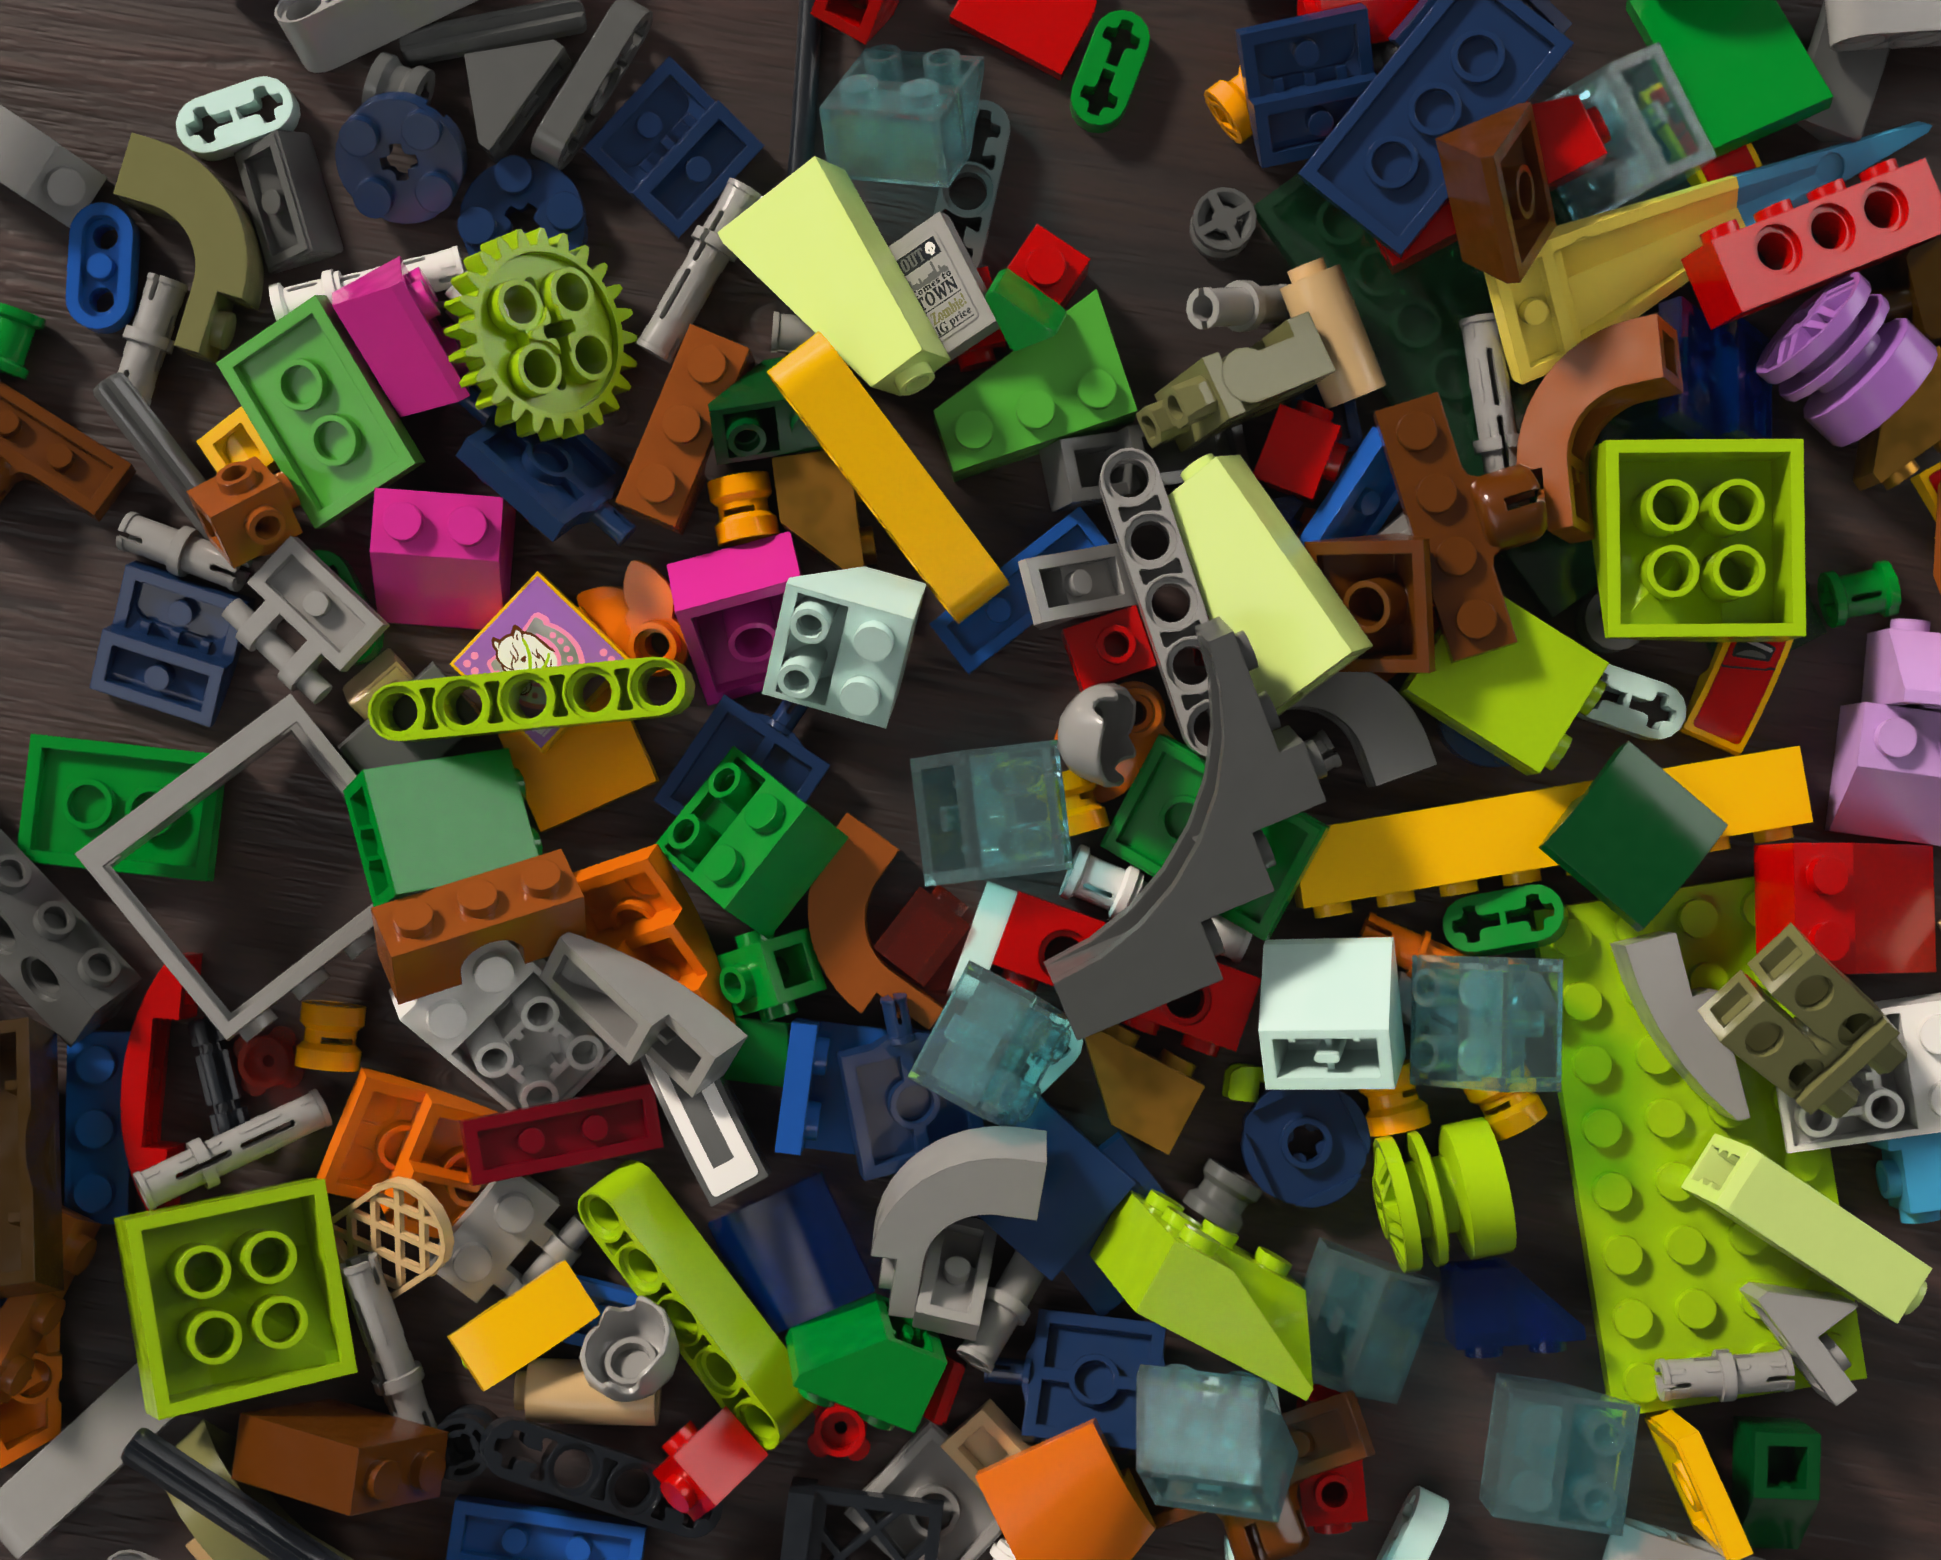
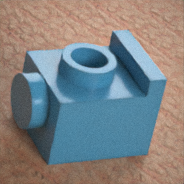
M1941 1132L1867 1142L1868 1145L1881 1149L1883 1160L1878 1161L1876 1164L1877 1184L1883 1198L1888 1199L1889 1206L1899 1209L1901 1223L1920 1224L1940 1220Z

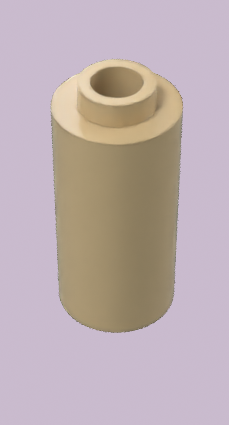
M1321 257L1288 271L1287 274L1291 284L1280 288V292L1289 315L1293 318L1309 311L1336 370L1317 383L1326 409L1386 386V381L1341 265L1338 264L1327 268L1324 258Z
M536 1358L528 1363L527 1371H517L514 1408L515 1410H525L526 1420L538 1424L658 1425L661 1407V1388L653 1395L641 1400L631 1402L614 1401L589 1386L579 1359Z

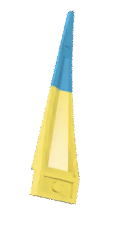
M1919 121L1861 137L1856 142H1844L1556 226L1520 283L1507 284L1484 272L1511 380L1523 385L1547 375L1552 367L1569 350L1584 339L1611 325L1638 318L1690 280L1681 259L1703 246L1699 237L1702 233L1733 219H1737L1740 229L1756 223L1753 217L1755 213L1790 198L1794 208L1809 203L1806 197L1807 193L1840 178H1843L1844 182L1927 134L1933 125Z

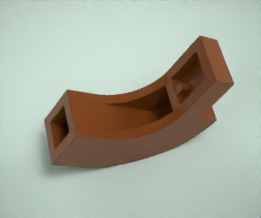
M1657 313L1611 325L1581 341L1569 350L1547 373L1527 407L1518 438L1517 464L1529 467L1540 487L1544 486V489H1540L1537 493V502L1545 501L1548 531L1570 544L1595 539L1589 482V460L1594 443L1603 428L1616 415L1635 404L1684 393L1677 330Z
M847 812L837 825V828L849 838L809 888V931L818 961L827 978L839 994L861 1014L876 993L882 997L889 995L893 1000L894 993H906L912 1029L919 1023L930 1030L943 1012L945 1005L889 966L876 951L868 930L867 911L871 894L901 849Z

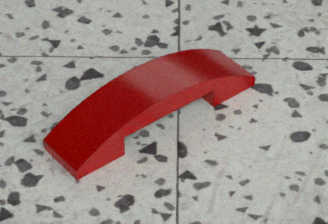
M182 953L201 976L203 953ZM165 964L147 990L137 1012L124 1058L120 1100L121 1128L132 1178L133 1173L141 1172L185 1151V1142L161 1141L171 1020L196 1017L198 1005ZM183 1171L180 1172V1173H178V1174L176 1175V1178L179 1177V1176H182V1175H183ZM133 1178V1181H134V1184H135V1186H136L137 1192H138V1194H139V1196H140V1198H141V1200H142V1202H143V1204H144L146 1210L149 1211V1209L147 1208V1206H146V1204H145V1202H144V1200H143V1198H142V1196H141V1194H140V1192H139V1190H138V1188H137V1185H136V1183H135V1180H134V1178ZM181 1196L157 1206V1209L180 1204Z

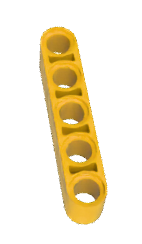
M821 332L815 333L766 372L913 568L958 624L1010 585L997 564Z

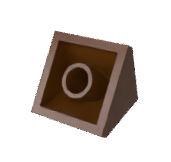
M1531 102L1518 103L1435 138L1462 261L1507 284L1520 283L1556 227Z
M1391 533L1304 542L1310 556L1373 644V647L1339 672L1431 673L1436 671L1429 538L1403 533Z

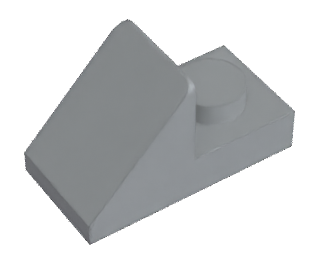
M1117 543L1031 557L1018 561L1033 624L1039 630L1047 629L1073 619L1114 612L1137 605Z
M973 1217L961 1219L943 1229L928 1247L919 1285L912 1327L971 1341L976 1340L997 1233L985 1221Z
M1748 1282L1739 1289L1782 1348L1789 1351L1793 1363L1818 1395L1837 1406L1857 1391L1844 1373L1851 1366L1846 1355L1827 1334L1818 1338L1858 1307L1857 1303L1835 1293Z

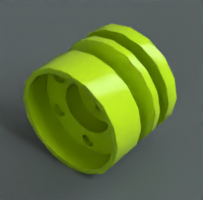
M1478 1117L1441 1125L1438 1131V1156L1431 1157L1422 1136L1416 1130L1406 1132L1404 1136L1405 1163L1396 1141L1391 1135L1374 1139L1372 1187L1375 1205L1383 1234L1392 1246L1399 1267L1404 1274L1420 1271L1423 1267L1421 1240L1424 1241L1432 1263L1436 1267L1445 1266L1449 1261V1234L1452 1233L1457 1234L1462 1248L1471 1260L1514 1251L1516 1248L1517 1231L1510 1186L1495 1135L1486 1119Z

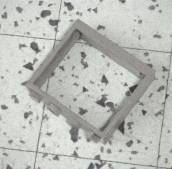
M291 693L75 853L81 863L227 1041L240 1034L247 1043L278 1019L271 1008L292 992L301 1001L326 982L331 976L323 967L341 953L345 952L351 960H354L376 943L371 913L373 904L231 1013L115 872L113 867L291 734L345 800L343 790L357 775Z

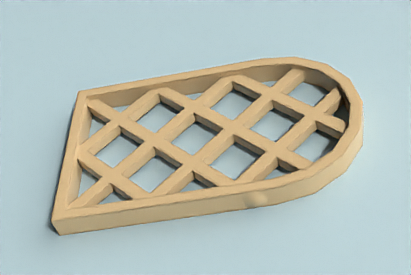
M397 1176L387 1179L382 1183H376L369 1192L331 1217L340 1263H346L345 1260L358 1255L357 1246L369 1252H376L381 1268V1257L395 1263L396 1278L385 1273L383 1275L387 1286L395 1289V1291L391 1292L392 1299H395L427 1277L436 1275L439 1269L452 1257L454 1236L451 1222L438 1199L429 1189L414 1179ZM393 1188L394 1198L380 1193V1191ZM404 1191L418 1199V1209L404 1203ZM370 1199V1214L357 1209V1207ZM380 1204L394 1209V1225L380 1219ZM404 1214L419 1220V1236L405 1230ZM346 1216L347 1230L334 1225V1223ZM357 1220L370 1225L371 1241L357 1235ZM429 1225L438 1229L441 1246L429 1241ZM381 1231L395 1237V1252L381 1246ZM405 1241L419 1247L420 1263L405 1257ZM430 1253L439 1256L432 1267H430ZM406 1268L419 1274L407 1283Z

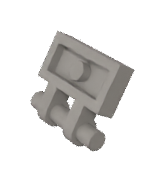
M290 536L247 582L265 600L262 605L254 612L240 598H237L225 608L221 615L238 631L235 638L250 652L257 649L279 670L277 678L291 691L299 689L314 704L322 701L333 687L316 671L319 664L326 658L339 671L347 672L390 626L298 537ZM283 619L288 621L307 640L297 652L275 632L277 625Z
M525 1175L491 1182L453 1225L454 1246L452 1257L439 1269L437 1275L475 1303L479 1302L493 1284L505 1292L506 1296L503 1298L505 1299L560 1261L566 1260L571 1267L582 1255L579 1247L588 1238L590 1233L578 1214H574L561 1230L550 1224L547 1220L560 1206L559 1199L531 1176ZM532 1240L544 1251L528 1270L522 1274L510 1264L528 1242ZM430 1253V1267L437 1261L439 1256Z

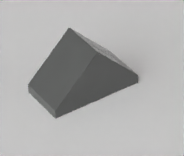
M554 39L464 54L478 143L489 159L496 164L502 158L509 155L573 66L564 46Z

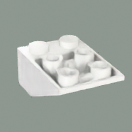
M502 940L492 942L472 952L461 967L462 985L398 1005L392 988L389 990L399 1020L507 1110L573 1098L617 1054L539 978L547 962L542 958L525 964L514 941Z
M1941 992L1874 1002L1900 1032L1897 1039L1906 1050L1907 1058L1892 1072L1881 1075L1866 1064L1850 1079L1860 1094L1857 1103L1841 1118H1835L1820 1109H1817L1810 1115L1797 1104L1795 1099L1789 1097L1776 1087L1786 1153L1941 1132Z

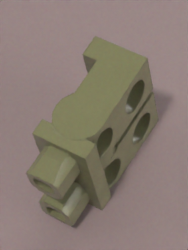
M1308 311L1286 320L1250 348H1237L1223 359H1221L1219 352L1201 358L1154 394L1157 402L1145 406L1136 413V416L1151 448L1175 440L1180 452H1184L1198 446L1215 434L1278 410L1280 404H1288L1304 393L1305 390L1310 389L1336 370Z
M1792 923L1786 926L1747 964L1769 993L1795 1015L1794 1018L1766 995L1760 986L1742 970L1734 975L1697 1010L1720 1043L1786 1095L1795 1099L1797 1104L1810 1115L1817 1109H1820L1835 1118H1841L1857 1103L1860 1092L1850 1079L1866 1064L1881 1075L1892 1072L1907 1058L1906 1050L1897 1039L1900 1032L1879 1007L1848 977L1839 971Z

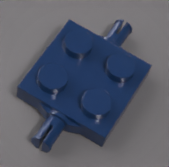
M477 384L469 387L470 396L456 402L483 425L480 430L465 439L456 457L552 542L576 525L590 522L598 526L619 547L636 531L637 525L629 521L609 503L619 494L627 471L584 433L567 439L558 437L545 442L540 441L537 433L523 438L518 437L516 422L501 427L495 425L496 405L480 410L475 407L477 398L481 393V389Z
M724 694L653 801L675 816H678L733 746L746 754L806 803L831 768V765L807 750L796 734L792 732L808 709L807 706L796 704L789 714L794 703L782 700L772 717H769L768 715L750 712ZM673 863L671 864L676 871L682 872Z
M894 993V1000L889 995L880 998L887 1035L880 1037L871 1044L836 1052L859 1174L864 1181L897 1173L911 1157L939 1139L968 1129L984 1127L966 1027L957 1022L930 1030L912 1029L906 993Z
M1039 1309L1035 1340L1028 1350L1025 1360L998 1357L991 1373L984 1372L985 1383L994 1382L1022 1386L1026 1402L1021 1433L1024 1442L1038 1444L1096 1418L1112 1453L1152 1458L1156 1422L1164 1410V1405L1172 1404L1203 1409L1206 1381L1168 1378L1164 1362L1167 1329L1157 1323Z

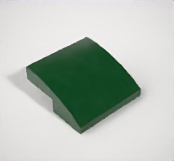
M1627 741L1616 749L1585 793L1571 802L1538 848L1639 932L1654 919L1690 877L1720 838L1728 824L1635 745Z

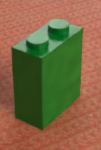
M509 748L363 769L343 790L373 907L533 858L543 853L540 836L534 828L530 827L525 809L526 788L524 778L520 770L514 768Z

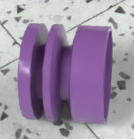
M1849 272L1833 280L1797 308L1764 348L1756 364L1757 374L1768 384L1780 383L1779 395L1786 401L1795 402L1809 396L1803 409L1804 418L1833 446L1844 447L1859 441L1898 411L1921 386L1931 372L1938 356L1936 346L1907 318H1896L1883 324L1890 309L1889 302L1882 294L1870 295V283L1859 272Z

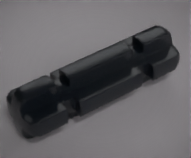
M204 1016L190 1021L188 1031L192 1047H199L200 1055L196 1056L195 1060L206 1105H213L215 1114L209 1115L214 1136H217L249 1121L250 1116L248 1107H241L239 1098L245 1097L233 1047H226L224 1036L211 1020Z

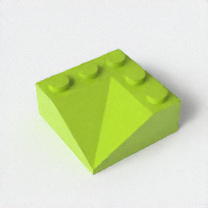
M1804 439L1605 440L1592 448L1589 460V482L1595 539L1592 540L1605 638L1692 642H1785L1806 636Z
M308 1177L113 1218L145 1411L157 1420H163L358 1372L325 1179Z
M1151 1189L1147 1197H1144L1130 1190L1115 1207L1089 1255L1134 1312L1307 1401L1313 1391L1306 1290L1288 1274L1293 1265L1262 1246L1257 1248L1255 1254L1235 1245L1239 1238L1237 1234L1219 1227L1206 1218L1200 1224L1183 1213L1185 1208L1181 1204L1159 1191Z

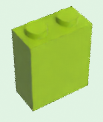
M1504 597L1517 638L1516 644L1451 664L1439 626L1434 633L1436 671L1431 673H1409L1398 693L1404 699L1526 776L1540 774L1544 767L1553 770L1566 754L1572 743V737L1565 733L1578 712L1584 716L1588 715L1603 695L1607 683L1600 680V677L1609 663Z

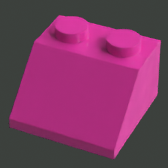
M375 488L370 559L377 613L387 623L482 630L509 602L516 509L502 497Z
M790 531L667 564L675 614L708 706L719 703L724 694L731 699L763 691L786 583L790 577L803 576Z

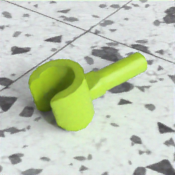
M1232 1063L1229 1065L1224 1073L1222 1095L1229 1097L1231 1100L1257 1102L1260 1082H1265L1263 1067L1245 1063Z

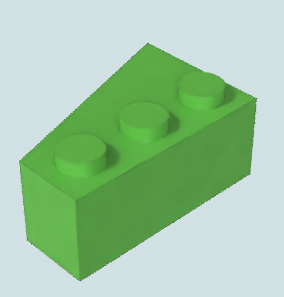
M1097 289L1066 311L1067 316L1055 336L1018 351H1012L933 410L934 424L954 482L1038 455L1041 449L1060 439L1101 434L1133 423L1137 408Z

